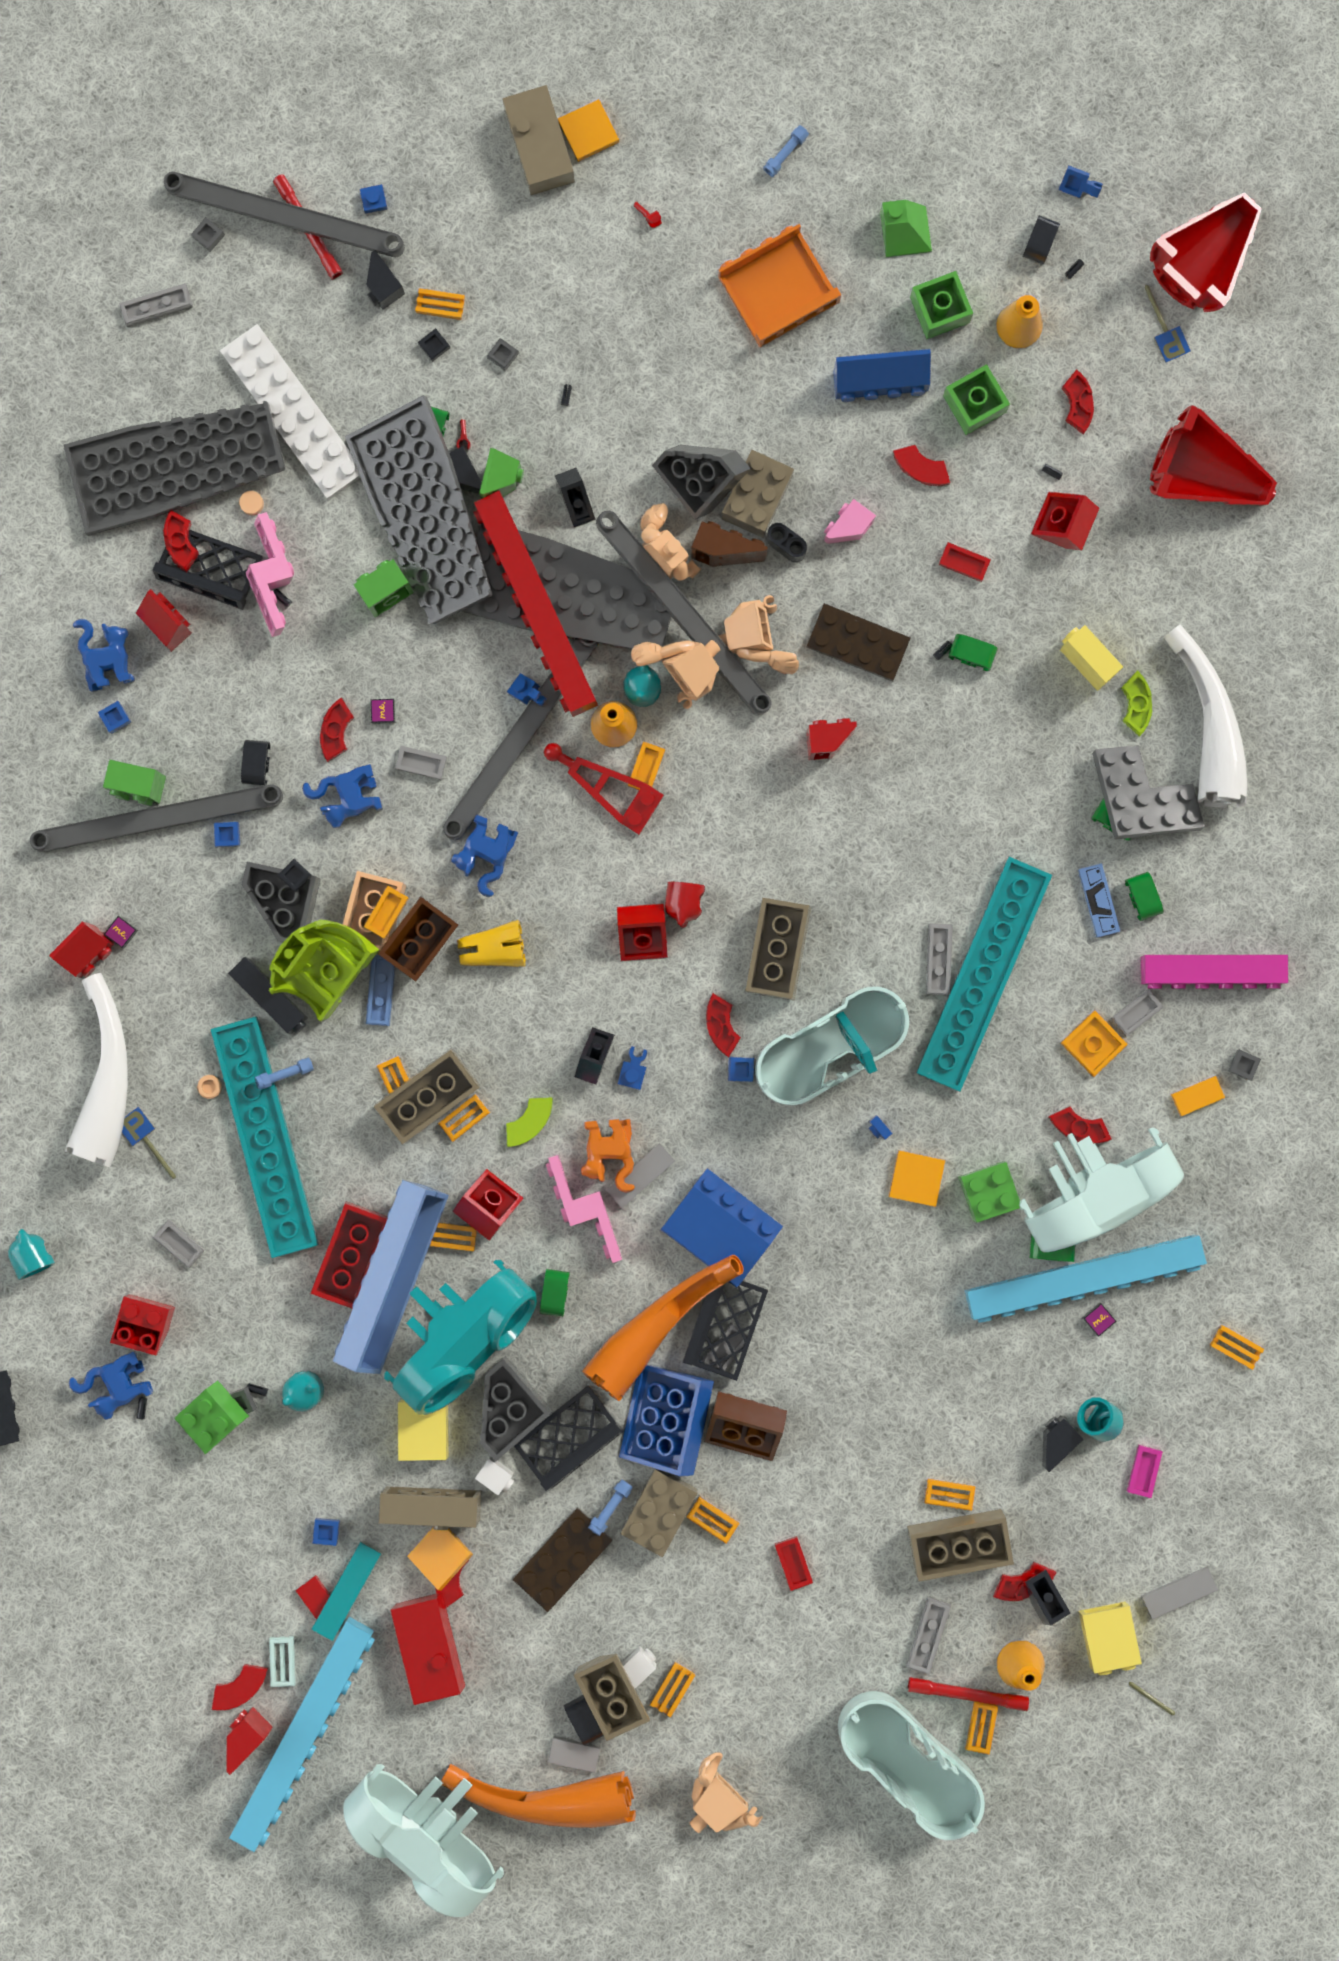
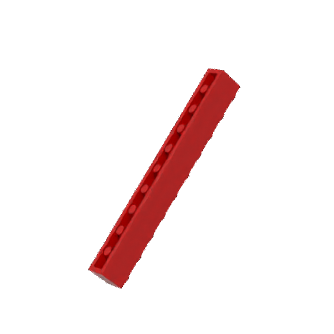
M500 490L474 502L477 510L473 513L479 525L484 523L487 531L483 532V535L488 545L493 544L496 552L492 553L497 565H503L506 571L502 576L507 587L512 585L515 591L511 596L517 608L520 606L523 608L525 614L521 615L526 628L531 627L534 635L531 636L532 642L536 650L541 648L544 654L540 659L545 670L550 669L554 676L550 678V681L555 691H561L563 698L560 699V703L565 713L570 711L572 717H575L598 706Z

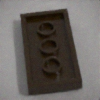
M824 603L806 648L893 682L911 637Z
M578 1507L513 1578V1581L547 1612L552 1609L613 1541L605 1532H602L600 1536L592 1532L588 1528L591 1519Z

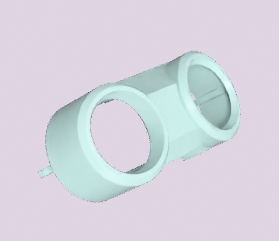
M377 1764L373 1771L367 1773L344 1801V1819L352 1838L365 1852L374 1857L390 1859L412 1878L413 1886L418 1896L436 1912L450 1917H466L470 1915L494 1889L497 1878L501 1879L504 1875L503 1868L500 1866L495 1872L484 1852L462 1833L478 1812L470 1807L457 1821L456 1813L452 1810L472 1787V1784L464 1778L442 1802L438 1797H431L443 1783L436 1776L420 1795H417L396 1776L382 1771L385 1767L384 1765Z

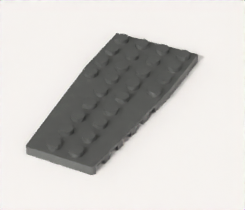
M422 395L345 436L368 498L382 527H385L389 535L387 538L391 546L395 547L400 565L405 568L408 574V581L411 587H414L419 597L418 602L424 608L429 618L427 620L428 623H439L490 598L492 591L455 468L427 396Z
M263 401V404L252 406L246 404L231 410L226 408L219 409L215 413L194 414L193 417H177L162 423L156 421L134 425L64 444L85 534L89 536L152 519L169 513L170 510L174 511L284 471L285 464L269 403Z
M482 523L476 541L492 596L461 612L533 631L531 627L526 628L521 615L525 614L522 606L517 608L511 596L515 591L512 585L507 587L502 574L506 571L503 565H497L492 554L496 552L493 544L488 545L483 535V532L487 530L484 523ZM518 530L567 638H578L587 642H598L617 648L633 649L635 645L644 642L656 643L663 647L672 617L632 569L552 539Z

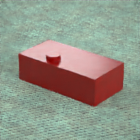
M345 1201L310 1294L353 1309V1302L360 1292L362 1279L370 1266V1258L377 1248L379 1235L385 1227L388 1219L387 1216Z
M442 1593L396 1603L390 1611L413 1704L418 1705L461 1694L465 1688V1682Z

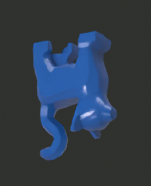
M78 619L73 623L74 628L84 629V633L78 640V650L86 667L85 678L91 692L102 690L104 686H110L109 680L104 677L105 671L114 669L119 682H124V684L135 681L134 676L128 673V655L124 647L125 640L129 635L126 628L118 626L108 627L106 624H102L103 634L109 646L89 649L87 643L93 637L94 629L92 624L86 619Z
M371 764L357 767L348 773L323 778L316 790H312L308 783H304L302 787L304 795L312 800L319 799L325 795L328 786L336 787L342 804L328 805L320 808L322 814L325 815L333 828L341 827L342 822L346 818L359 816L370 808H374L377 811L383 810L379 797L365 798L362 796L361 789L363 787L371 789L377 787L375 778L372 777L374 775Z
M477 815L474 818L476 823L474 831L467 838L464 849L452 856L451 862L458 869L465 872L467 877L475 866L476 857L491 863L494 866L493 872L484 874L478 880L477 887L483 896L492 897L494 892L487 888V884L498 880L503 874L507 854L513 848L518 832L508 829L505 825L498 824L496 828L498 832L495 839L485 836L487 818Z
M136 1351L121 1356L113 1363L92 1368L87 1372L83 1384H78L74 1377L69 1379L70 1389L75 1393L82 1394L92 1388L95 1377L102 1378L110 1395L100 1396L89 1403L88 1406L89 1408L94 1407L97 1414L101 1415L105 1420L113 1417L117 1407L129 1404L138 1395L144 1394L149 1396L153 1394L150 1381L132 1384L129 1377L131 1372L140 1373L145 1370L142 1361L137 1358Z

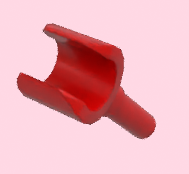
M638 202L634 203L633 206L646 218L651 228L662 224L661 215L657 210L650 214Z
M461 419L460 439H458L456 445L457 448H460V443L466 441L469 451L471 443L467 439L466 421Z

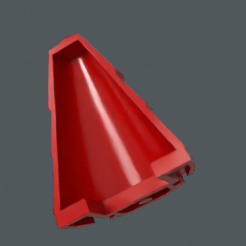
M1242 193L1212 207L1208 212L1190 219L1187 223L1162 234L1153 244L1150 252V261L1154 262L1155 266L1153 273L1162 288L1173 299L1193 310L1199 307L1203 308L1204 312H1214L1223 308L1231 298L1247 248L1252 242L1261 208L1246 193Z
M1194 405L1187 407L1178 416L1177 420L1180 421L1178 425L1170 427L1157 452L1150 474V481L1154 482L1149 487L1150 492L1163 499L1223 502L1225 505L1264 506L1272 502L1276 494L1275 487L1277 485L1274 478L1251 454H1246L1229 434L1225 433L1202 409Z

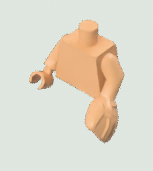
M664 503L653 505L641 518V538L644 541L642 546L670 579L672 577L679 581L689 577L693 579L700 572L701 568L694 563V560H691L688 564L686 563L689 557L688 553L668 530L659 531L666 521L668 507Z
M768 595L764 598L763 602L754 600L740 603L731 616L725 619L726 633L719 635V638L739 658L753 662H766L774 670L783 674H794L797 672L799 661L796 654L777 650L771 651L773 650L767 613L772 614L777 610L776 604L768 605V603L774 602V597Z
M690 640L671 643L663 647L656 643L644 642L633 647L631 657L637 666H645L662 660L663 665L682 689V692L677 696L678 703L686 699L687 701L684 702L683 708L689 709L692 706V700L696 701L712 690L716 673L719 671V666L713 657L720 651V647L713 640H710L705 646L702 643Z
M720 1752L707 1756L701 1762L698 1777L694 1781L691 1797L693 1809L697 1815L689 1823L697 1833H700L707 1825L716 1833L721 1830L729 1831L748 1825L756 1827L763 1819V1816L756 1817L754 1815L757 1811L756 1807H752L747 1812L748 1803L717 1772L723 1757Z

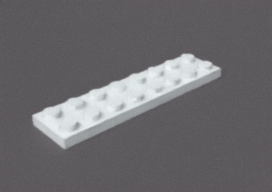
M258 324L220 350L258 404H263V401L269 403L275 428L327 500L360 478L350 450Z

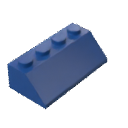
M930 349L836 357L833 371L836 399H841L842 402H851L858 397H864L865 400H875L881 395H888V398H898L904 393H911L912 396H921L930 387L931 351Z

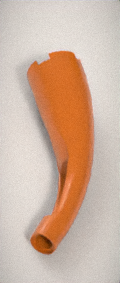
M730 1255L695 1273L669 1290L612 1335L582 1370L584 1375L598 1387L609 1392L611 1397L620 1401L645 1369L653 1354L675 1324L708 1294L743 1274V1265L736 1255Z
M453 1764L449 1765L441 1779L442 1785L453 1791L465 1778L472 1784V1787L465 1793L464 1799L500 1815L535 1824L569 1828H596L635 1821L636 1811H630L631 1800L634 1799L630 1780L628 1776H625L624 1771L561 1787L531 1792L509 1790L489 1785L473 1778L468 1772Z

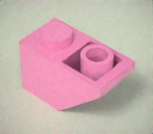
M853 499L850 504L845 503L838 512L840 517L836 523L831 521L824 531L826 534L824 541L827 544L860 540L875 521L876 515Z

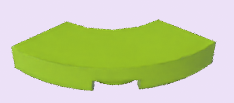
M1137 670L1121 687L1128 702L1127 714L1122 722L1140 737L1146 730L1152 716V694L1147 681Z
M553 1097L529 1098L528 1107L523 1116L514 1122L506 1123L507 1147L528 1142L544 1128L552 1111Z

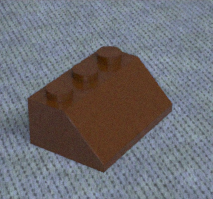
M420 896L377 954L416 982L459 924Z
M718 1391L704 1442L773 1461L783 1435L787 1410Z

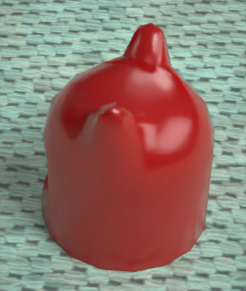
M667 882L665 911L670 918L677 921L680 927H686L688 922L696 920L701 915L700 900L705 892V886L687 882Z

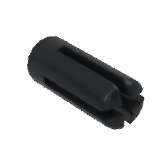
M1078 259L1065 273V276L1071 279L1082 268L1084 262Z
M564 385L561 405L569 406L571 385Z
M1046 463L1041 470L1058 480L1063 476L1061 471Z
M279 589L273 591L276 599L286 608L292 604V601Z
M946 641L933 656L940 660L952 647V643Z
M251 1383L247 1385L251 1393L267 1396L268 1388Z
M139 1397L137 1419H145L147 1398Z

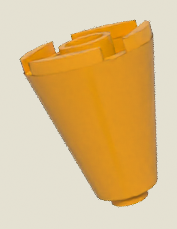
M1024 295L1000 312L996 322L997 333L1006 345L1016 349L1026 348L1035 343L1040 337L1043 322L1039 303L1035 297Z
M619 701L603 703L594 711L591 718V731L598 742L608 747H620L627 744L634 737L637 730V718L634 711L628 705Z
M1013 1641L1000 1651L997 1657V1670L1003 1682L1008 1686L1031 1691L1036 1689L1041 1683L1045 1670V1661L1036 1645L1028 1641Z

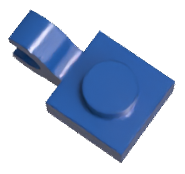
M1068 165L1059 190L1078 198L1081 197L1082 192L1098 198L1103 184L1097 181H1089L1090 173Z
M521 673L507 690L509 695L525 705L532 700L542 706L547 700L538 691L540 686Z

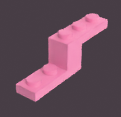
M266 512L258 514L254 525L268 560L250 564L246 571V576L272 637L281 635L286 622L283 613L277 609L276 596L270 590L288 585L293 578L294 570L292 564L286 560L282 541H278L275 523L272 519H269Z
M559 1155L548 1158L550 1163H547L546 1167L549 1176L555 1177L557 1185L553 1186L557 1200L562 1199L564 1208L561 1209L564 1222H569L570 1226L598 1217L599 1222H596L595 1225L599 1236L604 1235L606 1245H603L606 1259L611 1258L612 1263L622 1260L601 1192L598 1191L573 1200Z

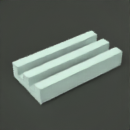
M294 1636L270 1637V1687L295 1686ZM275 1643L280 1644L281 1681H276ZM285 1643H288L289 1681H286Z

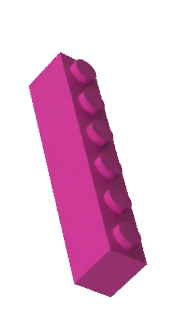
M1288 955L1141 956V985H1148V989H1162V985H1171V989H1186V985L1195 984V989H1210V984H1219V989H1233V984H1242V989H1257V984H1266V989H1281V984L1288 983Z

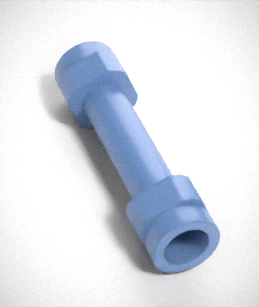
M801 125L795 128L791 133V139L774 159L770 158L766 162L763 170L771 177L777 175L781 170V164L798 144L802 145L809 136L808 131Z
M308 1057L297 1061L296 1065L277 1072L260 1074L255 1077V1082L259 1090L266 1089L272 1086L271 1083L299 1073L304 1075L313 1071V1065Z
M621 1479L614 1487L616 1492L598 1518L594 1517L591 1520L588 1528L600 1536L607 1528L605 1525L623 1497L628 1498L633 1487Z

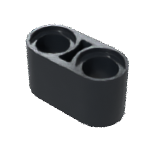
M1039 215L1022 257L1044 265L1060 223Z
M774 523L769 527L767 542L773 549L791 562H800L804 559L807 552V543L802 537L782 523ZM773 532H781L784 538L775 540L771 534ZM797 545L802 548V552L800 554H793L790 548Z
M244 741L241 766L242 784L267 785L268 780H265L266 773L269 771L270 757L267 756L268 750L271 749L270 742Z
M584 1695L564 1705L566 1714L584 1746L604 1736Z

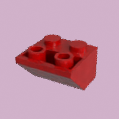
M150 589L142 600L136 614L172 652L192 634L188 629L191 624L176 609L172 611L175 607L161 592L156 595Z
M850 718L837 719L836 723H827V720L813 721V725H809L806 732L808 760L832 759L854 734L857 721L851 722Z
M131 1294L123 1296L110 1343L157 1356L169 1331L175 1307Z

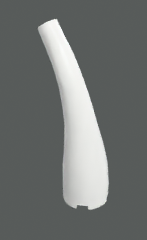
M1180 624L1169 632L1164 639L1175 654L1180 656L1190 671L1203 706V743L1198 803L1204 800V806L1227 809V805L1231 803H1237V808L1243 807L1247 801V768L1243 742L1232 704L1214 667L1198 644Z
M97 973L83 979L82 984L89 1001L94 1002L99 1018L101 1059L65 1152L111 1167L118 1150L126 1111L128 1089L127 1051L122 1025L113 997L102 973Z

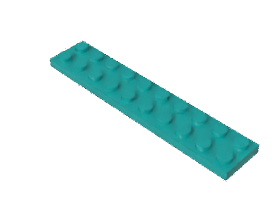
M1010 856L1007 858L916 1074L961 1092L1047 890L1052 874Z
M252 1017L210 1029L271 1258L319 1245L276 1083H271V1087L259 1090L255 1082L256 1076L266 1072L267 1074L273 1073L258 1017Z

